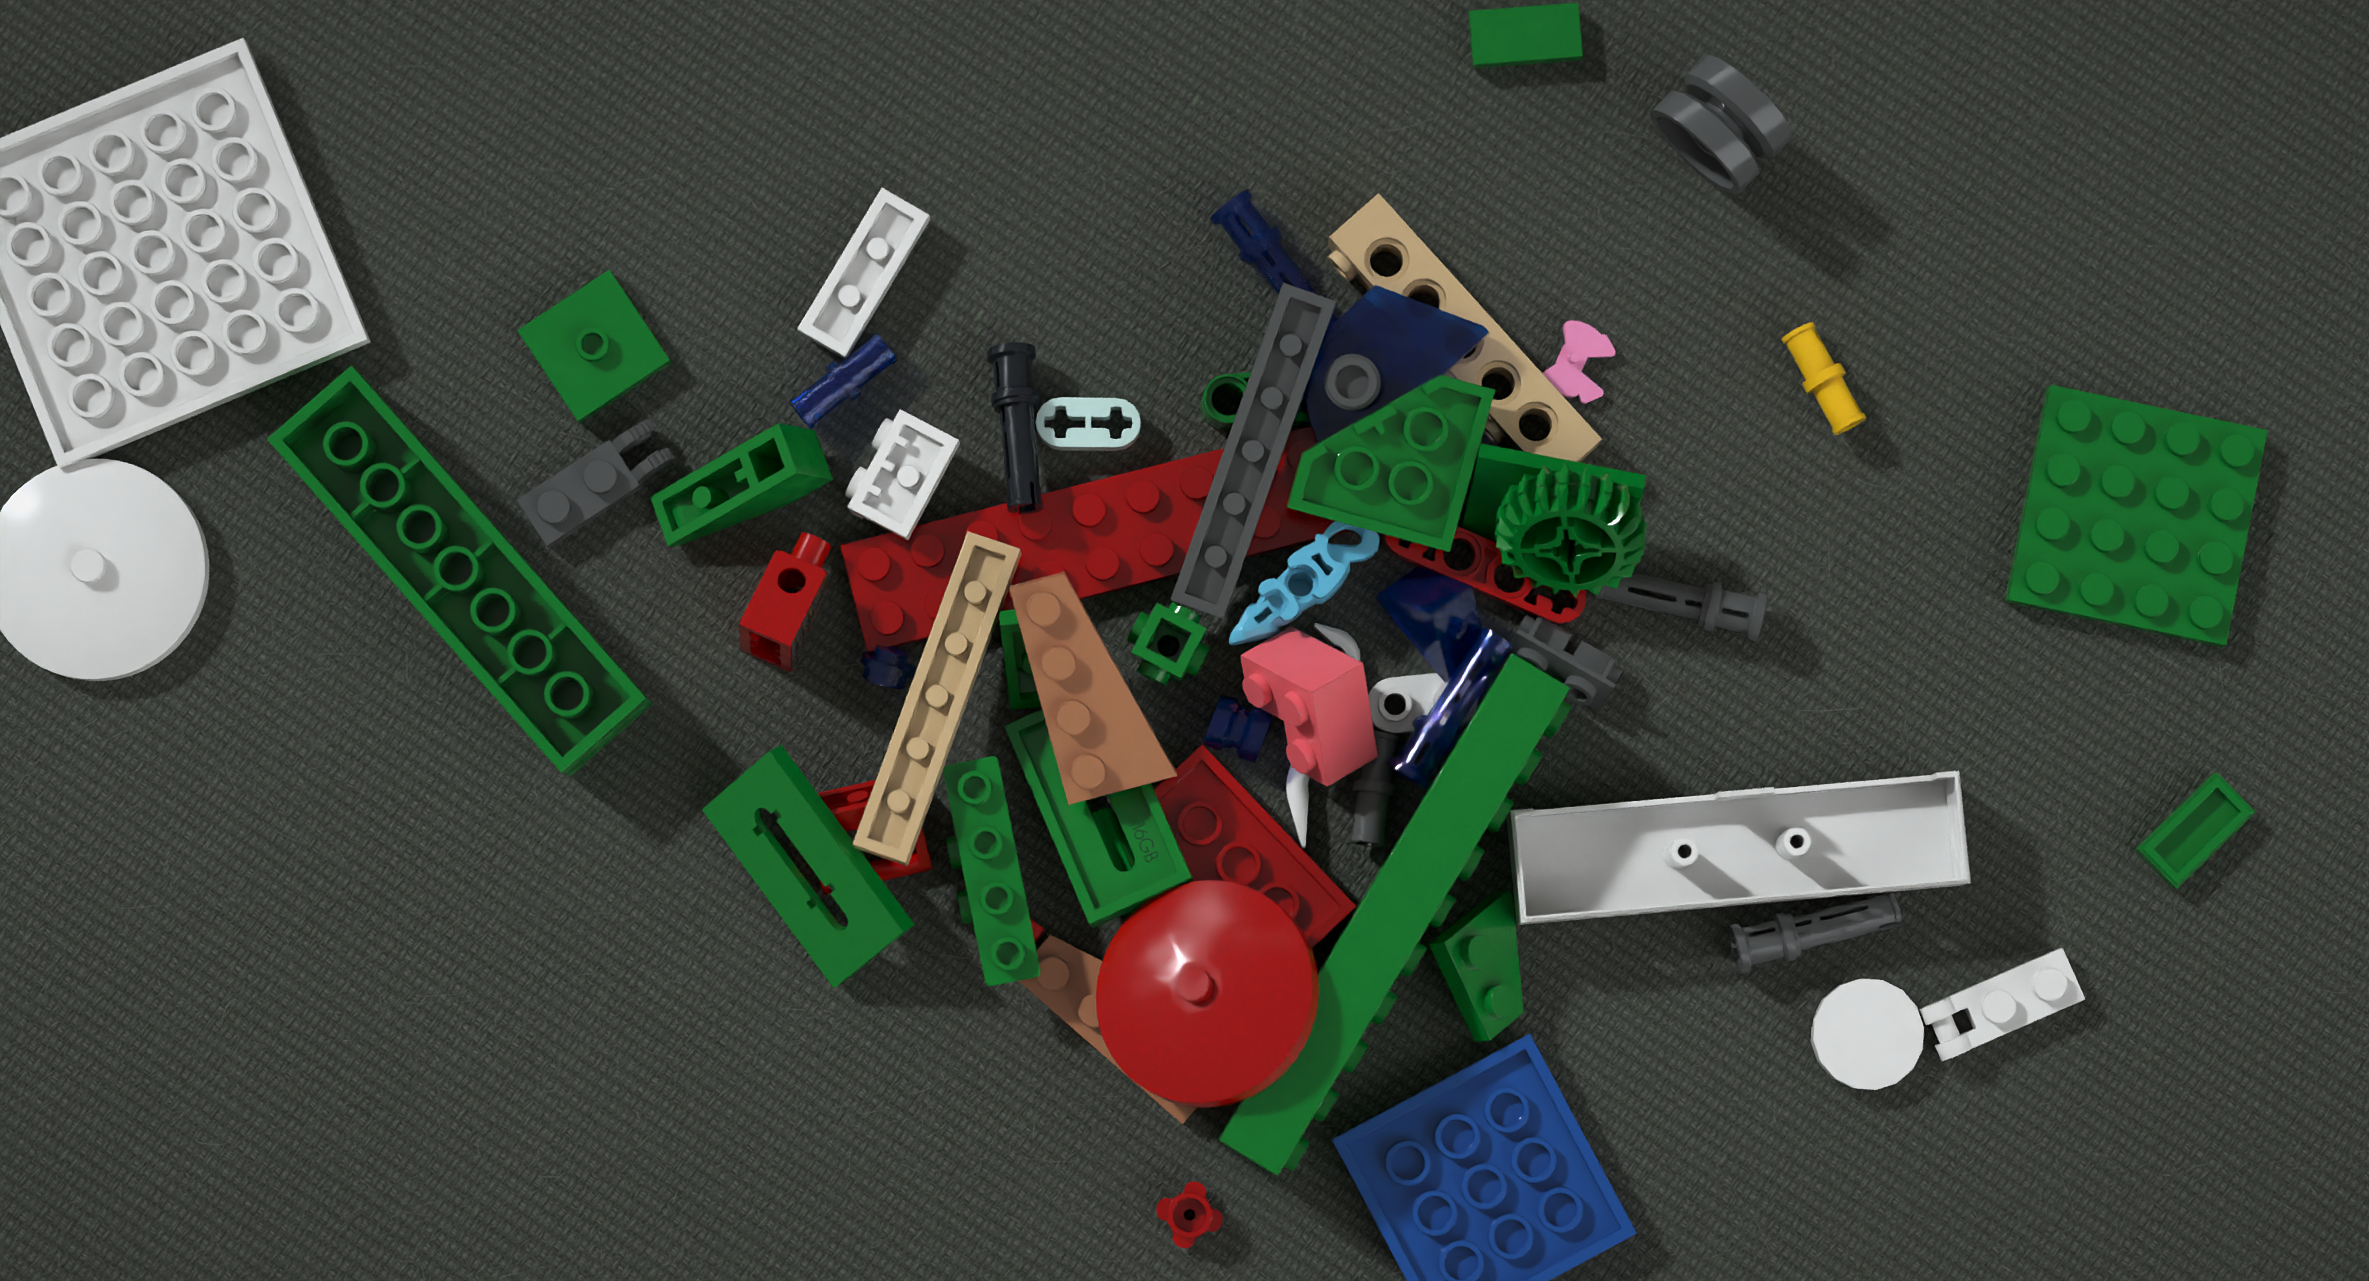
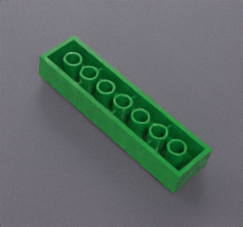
M352 365L267 438L276 451L562 774L571 777L653 704L388 403Z

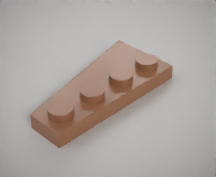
M1065 572L1010 586V593L1068 805L1177 776L1173 764L1159 743L1154 730L1136 702L1122 673L1108 652L1099 632Z
M1050 935L1037 949L1041 974L1038 977L1019 982L1124 1073L1108 1051L1098 1023L1096 989L1102 961ZM1138 1085L1181 1124L1197 1108L1167 1101Z

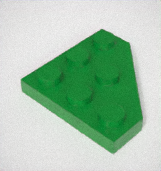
M1440 374L1303 451L1300 456L1287 507L1450 552L1495 390Z

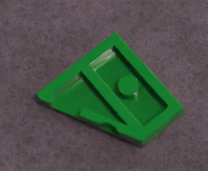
M1510 890L1497 891L1489 895L1429 944L1474 1042L1490 1041L1524 1013L1513 897Z

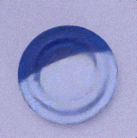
M876 645L875 652H863L860 660L865 665L862 673L864 679L893 689H904L907 678L914 677L916 667L906 662L908 658L906 652L882 645Z

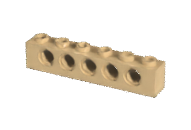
M1379 193L1329 236L1327 247L1332 253L1327 258L1331 265L1348 282L1355 277L1369 292L1364 297L1366 303L1382 321L1387 322L1392 318L1406 333L1401 340L1417 360L1424 363L1430 359L1444 376L1482 386V379L1490 374H1500L1509 380L1512 388L1511 395L1502 400H1492L1483 432L1494 444L1498 445L1504 441L1513 450L1581 462L1597 448L1602 438ZM1380 252L1392 253L1399 259L1401 269L1393 276H1380L1372 269L1370 264L1371 258ZM1419 292L1430 294L1437 302L1438 311L1427 318L1417 317L1408 308V298ZM1454 333L1465 334L1473 341L1475 352L1468 358H1454L1447 352L1444 340ZM1530 414L1542 417L1548 425V436L1540 441L1528 440L1520 432L1519 420Z

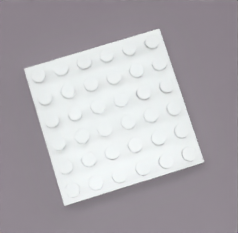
M244 38L0 138V325L54 459L60 469L84 459L97 457L371 343L250 47Z

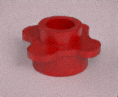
M1192 1181L1187 1183L1182 1193L1172 1199L1163 1198L1157 1204V1216L1161 1220L1167 1221L1173 1231L1172 1239L1174 1244L1181 1248L1193 1246L1196 1237L1206 1231L1215 1232L1222 1225L1223 1217L1221 1212L1212 1209L1205 1197L1206 1188L1200 1182ZM1188 1209L1195 1212V1217L1192 1220H1187L1184 1217V1212Z

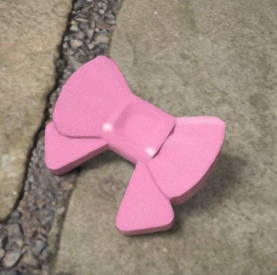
M1574 320L1567 321L1563 325L1565 344L1557 357L1556 364L1542 373L1563 397L1573 398L1578 395L1580 403L1585 404L1604 394V391L1581 372L1587 359L1591 357H1612L1616 352L1607 335H1601L1595 328L1586 323Z

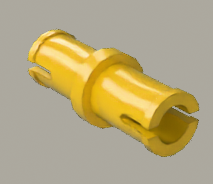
M1809 322L1789 332L1781 340L1788 347L1805 378L1802 386L1806 393L1814 394L1833 428L1834 435H1839L1863 422L1866 416L1861 412L1842 378L1846 374L1842 364H1835L1815 329L1816 326L1813 322Z

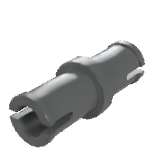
M1374 731L1378 757L1360 768L1359 779L1353 780L1352 793L1357 794L1352 834L1349 842L1367 847L1385 846L1384 837L1389 800L1396 797L1397 786L1392 784L1399 736Z

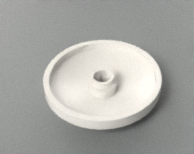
M84 459L61 469L55 466L35 476L12 495L0 511L1 632L18 652L33 663L56 674L78 680L108 681L135 675L159 663L171 654L190 633L200 615L207 595L210 566L208 548L202 528L194 512L175 489L162 479L140 467L122 461Z

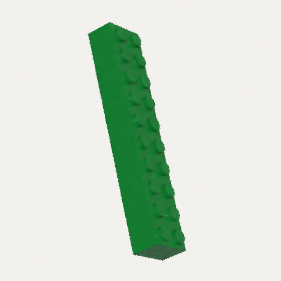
M1513 653L1505 661L1318 972L1319 998L1316 1017L1303 1049L1286 1072L1275 1082L1259 1093L1240 1101L1218 1140L1277 1176L1283 1166L1294 1171L1310 1144L1309 1141L1301 1136L1312 1118L1319 1122H1323L1340 1094L1333 1090L1331 1086L1341 1070L1352 1074L1369 1045L1360 1040L1370 1021L1378 1026L1386 1018L1398 997L1389 991L1399 973L1407 978L1416 968L1427 949L1426 946L1418 941L1427 926L1435 930L1441 926L1456 901V898L1447 894L1456 878L1463 882L1469 879L1485 852L1484 849L1477 846L1478 841L1485 830L1494 834L1499 829L1514 804L1513 801L1505 797L1511 786L1515 782L1522 787L1524 782L1528 781L1543 756L1541 752L1534 749L1541 736L1544 735L1551 739L1569 713L1572 706L1563 701L1570 690L1568 686Z

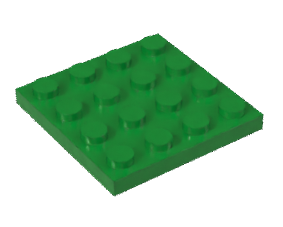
M2049 385L2046 388L2005 602L2221 648L2226 646L2268 430Z

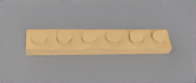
M969 531L967 532L852 845L855 849L908 866L999 618V611L1003 607L1022 555L1021 549Z

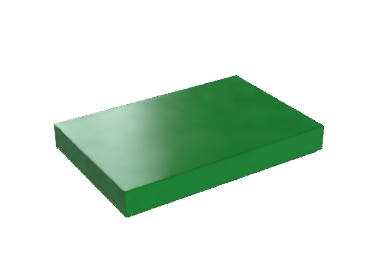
M1480 443L1461 528L1491 541H1496L1497 510L1501 506V502L1504 500L1510 485H1518L1524 473L1537 477L1543 466L1555 473L1560 472L1565 463L1574 472H1582L1589 465L1591 474L1600 477L1610 473L1613 485L1628 484L1630 497L1639 498L1640 502L1644 491L1646 475Z

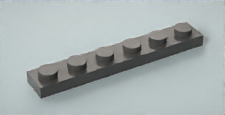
M1286 283L1282 284L1173 591L1172 601L1224 619L1332 317L1336 301Z

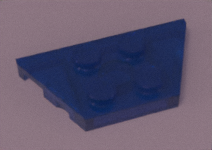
M1375 285L1332 324L1325 333L1304 392L1307 411L1317 442L1323 441L1439 374L1445 375L1490 332L1483 325ZM1343 355H1362L1370 359L1380 371L1382 386L1379 396L1370 406L1364 409H1343L1334 404L1326 393L1324 385L1326 371L1334 360Z

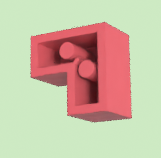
M1292 626L1240 655L1244 675L1242 686L1248 702L1284 721L1288 743L1286 754L1291 767L1296 771L1328 787L1378 757L1362 662Z

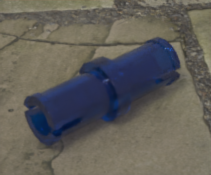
M875 333L867 342L839 364L836 361L828 364L825 367L827 373L796 398L789 400L790 405L800 419L812 429L817 422L845 400L849 399L853 402L861 396L859 389L888 366L896 363L897 358L884 340Z

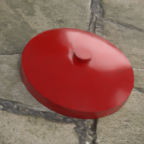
M1221 880L1195 881L1175 886L1149 899L1133 912L1122 924L1109 944L1100 967L1096 989V1011L1103 1040L1113 1059L1124 1073L1135 1083L1162 1099L1191 1107H1217L1239 1102L1259 1093L1275 1082L1286 1072L1303 1049L1311 1033L1318 1007L1319 979L1316 961L1311 946L1299 925L1284 909L1262 893L1241 884Z

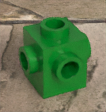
M1171 602L1169 608L1156 603L1150 615L1141 611L1126 640L1134 645L1131 651V659L1140 663L1136 672L1163 686H1166L1169 679L1181 684L1186 672L1196 677L1211 649L1210 646L1202 643L1206 636L1207 628L1198 624L1201 616L1175 602ZM1164 637H1173L1178 641L1180 648L1174 656L1167 657L1159 652L1158 643Z

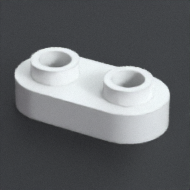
M1455 672L1386 678L1378 682L1368 695L1373 726L1381 732L1391 734L1458 728L1471 719L1478 703L1477 692L1472 682L1462 674ZM1445 690H1454L1459 694V707L1448 710L1441 705L1440 694ZM1398 695L1404 700L1405 710L1401 714L1391 715L1385 710L1384 701L1388 696Z

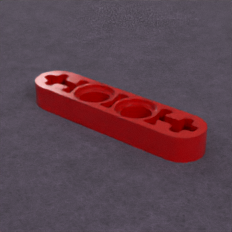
M1459 526L1456 528L1453 540H1464L1470 545L1474 555L1469 568L1463 571L1452 570L1446 565L1443 558L1444 550L1433 548L1432 561L1422 557L1428 546L1411 542L1406 548L1398 545L1400 538L1381 533L1383 545L1395 557L1536 618L1540 616L1557 625L1568 623L1580 616L1585 608L1587 599L1585 590H1581L1576 598L1570 590H1567V597L1574 601L1573 607L1562 608L1558 614L1551 611L1553 601L1540 594L1534 595L1533 605L1524 601V598L1532 589L1529 577H1524L1523 585L1518 591L1513 593L1503 592L1494 581L1495 569L1502 563V555L1500 549L1496 548V542ZM1541 585V587L1551 590L1549 586Z

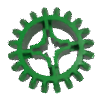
M1566 463L1560 472L1554 473L1549 468L1543 466L1537 477L1524 473L1518 485H1510L1504 500L1501 502V506L1497 510L1496 548L1500 549L1502 563L1512 566L1515 578L1529 577L1532 589L1546 585L1551 588L1553 596L1560 589L1570 590L1575 598L1581 590L1587 589L1598 596L1604 585L1610 588H1617L1622 577H1632L1633 570L1636 568L1637 563H1640L1641 556L1644 555L1647 522H1645V515L1642 514L1640 499L1630 497L1628 484L1613 485L1610 473L1600 477L1591 474L1589 465L1582 472H1574L1570 470Z

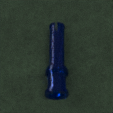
M1249 189L1236 195L1210 217L1213 225H1221L1239 248V259L1243 263L1246 262L1248 266L1254 263L1277 295L1280 293L1282 284H1288L1282 276L1283 273L1294 287L1319 295L1308 278L1305 277L1280 244L1283 240L1280 229L1277 226L1270 227L1251 202L1253 194ZM1239 216L1242 218V220L1246 223V225H1247V226L1249 227V229L1252 231V233H1253L1252 236H1251V234L1248 232V230L1244 227V225L1241 223V221L1239 220V218H1238ZM1267 253H1269L1273 260L1276 262L1275 266L1266 256ZM1332 314L1323 341L1343 326V323L1334 314Z
M1485 627L1480 631V636L1451 676V679L1427 716L1421 713L1419 717H1415L1411 723L1414 727L1412 734L1396 757L1390 756L1385 763L1398 774L1426 791L1432 785L1429 779L1447 750L1453 751L1459 738L1455 735L1456 731L1483 693L1507 652L1513 647L1508 641ZM1478 662H1481V669L1460 701L1456 703L1454 701L1455 697ZM1446 711H1449V718L1444 725H1441L1439 723ZM1425 743H1429L1428 750L1418 765H1415V758Z

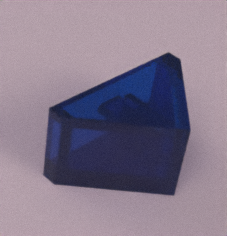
M1416 567L1376 597L1377 601L1445 683L1456 677L1489 651L1472 586L1439 573Z

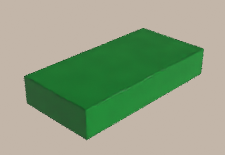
M1578 2L1473 10L1468 12L1472 69L1580 61L1583 58Z
M2215 772L2134 850L2174 890L2184 883L2256 812Z

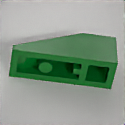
M777 423L652 495L650 499L667 546L676 547L789 505L832 481L833 477L815 430Z

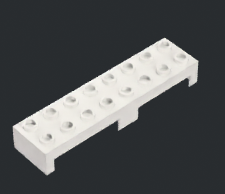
M1959 771L1938 772L1925 776L1778 789L1769 787L1724 791L1710 795L1533 810V808L1510 810L1506 816L1517 925L1952 887L1971 883Z

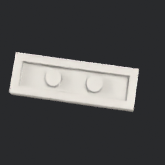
M881 188L797 328L798 332L847 360L930 221V215Z

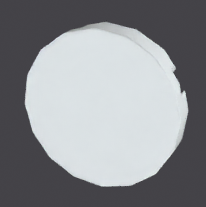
M1861 978L1838 985L1821 1000L1813 1018L1811 1044L1817 1062L1832 1079L1851 1088L1878 1090L1898 1083L1914 1068L1923 1050L1924 1026L1917 1006L1902 989L1884 980Z

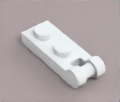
M2058 948L1919 1009L1925 1025H1932L1939 1040V1044L1935 1045L1941 1061H1945L2083 1001L2085 997L2063 948ZM1964 1009L1973 1029L1960 1034L1952 1014Z

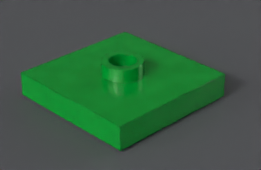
M610 270L517 330L579 424L672 363Z

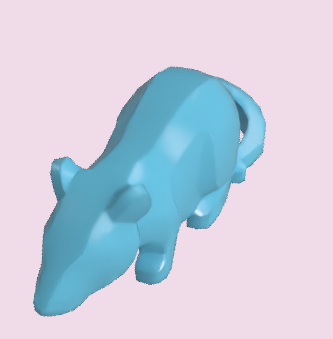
M1334 521L1325 530L1324 534H1316L1315 542L1297 550L1288 558L1287 569L1277 579H1267L1260 584L1258 590L1260 596L1257 602H1252L1245 608L1239 622L1230 634L1229 644L1238 645L1257 642L1265 638L1269 639L1280 633L1279 627L1294 621L1306 609L1315 604H1323L1342 587L1348 577L1350 564L1366 561L1378 551L1380 540L1378 533ZM1345 529L1355 531L1361 538L1359 544L1356 545L1328 542L1332 535Z

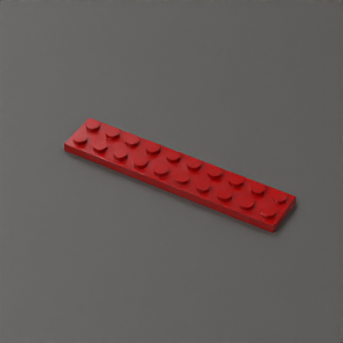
M1375 410L1290 432L1246 558L1315 541L1316 534H1324L1325 530L1334 520L1287 507L1301 453ZM1224 448L1041 494L1043 509L1034 513L1019 514V507H1017L1016 513H1010L1007 510L1008 503L918 525L915 527L909 540L890 532L840 545L867 653L872 654L929 638L968 531L1021 549L1022 555L1010 586L1065 572L1079 599L1084 600L1179 576ZM1345 529L1337 532L1331 537L1352 532V530ZM1010 589L1001 611L1015 609Z

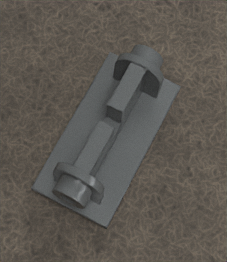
M1526 614L1502 657L1508 659L1513 653L1568 686L1570 690L1566 697L1579 705H1588L1599 711L1614 689L1615 683L1623 671L1622 668L1614 664L1616 659L1583 640L1572 656L1564 651L1572 634L1540 616L1534 619Z

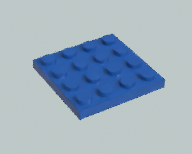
M1530 1034L1331 1139L1406 1281H1550L1637 1234Z

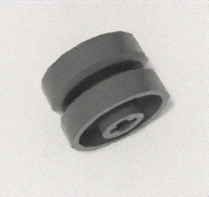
M1706 54L1683 77L1687 93L1672 90L1650 112V116L1661 136L1687 164L1721 190L1738 195L1759 174L1755 156L1768 160L1775 157L1793 137L1792 130L1783 114L1751 80L1720 58Z

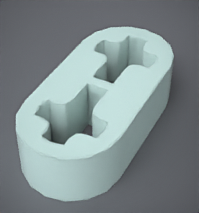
M1060 397L1051 399L1042 405L1037 412L1036 427L1042 442L1051 449L1064 451H1119L1127 449L1135 443L1140 434L1141 421L1134 405L1124 399ZM1056 410H1066L1069 420L1085 421V428H1069L1066 431V438H1055L1054 429L1045 427V421L1053 420ZM1118 410L1122 411L1123 420L1132 421V427L1123 429L1121 438L1113 439L1110 437L1109 429L1091 428V421L1109 420L1111 411Z

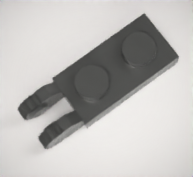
M650 419L633 426L619 435L613 442L610 440L606 441L516 500L548 548L553 547L642 488L640 486L641 483L663 470L675 460L669 448H665L649 455L632 471L621 457L623 454L646 442L656 432Z

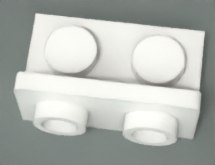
M900 409L894 421L886 418L879 427L871 446L878 451L868 469L859 467L852 477L845 496L851 499L847 506L853 515L861 519L864 517L888 531L909 540L958 449L960 441Z

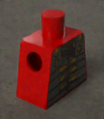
M801 533L791 555L781 550L774 552L739 622L741 651L788 672H792L828 590V572L822 566L831 549L829 543L815 535ZM789 589L799 590L797 593H787L785 591Z

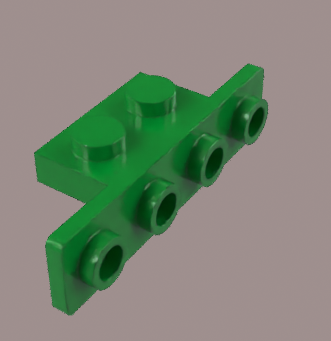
M995 756L946 765L943 768V775L955 835L946 837V843L952 870L959 868L963 870L966 890L958 891L957 898L963 925L974 924L985 983L991 987L1038 977L1041 974L998 759Z

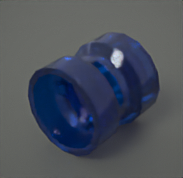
M1222 693L1203 745L1218 751L1225 747L1229 749L1235 747L1240 759L1255 764L1273 715L1261 708H1254L1249 713L1245 711V707L1240 705L1238 699Z

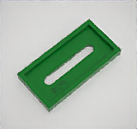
M1040 709L1004 726L1088 923L1093 929L1138 909L1149 899L1175 886L1195 882L1152 783L1107 794L1135 858V863L1130 870L1125 872L1119 871L1111 860V856L1087 801L1068 805L1043 710Z
M782 745L767 752L702 809L833 988L847 981L915 925L861 851L854 848L852 845L853 840ZM761 808L777 815L779 818L776 820L808 865L823 885L831 888L833 891L831 896L848 919L847 927L841 926L767 828L760 816Z

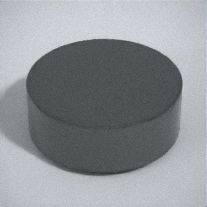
M1347 354L1334 360L1328 367L1324 385L1328 397L1334 404L1347 410H1361L1370 406L1377 399L1381 391L1382 379L1379 369L1370 359L1358 354Z

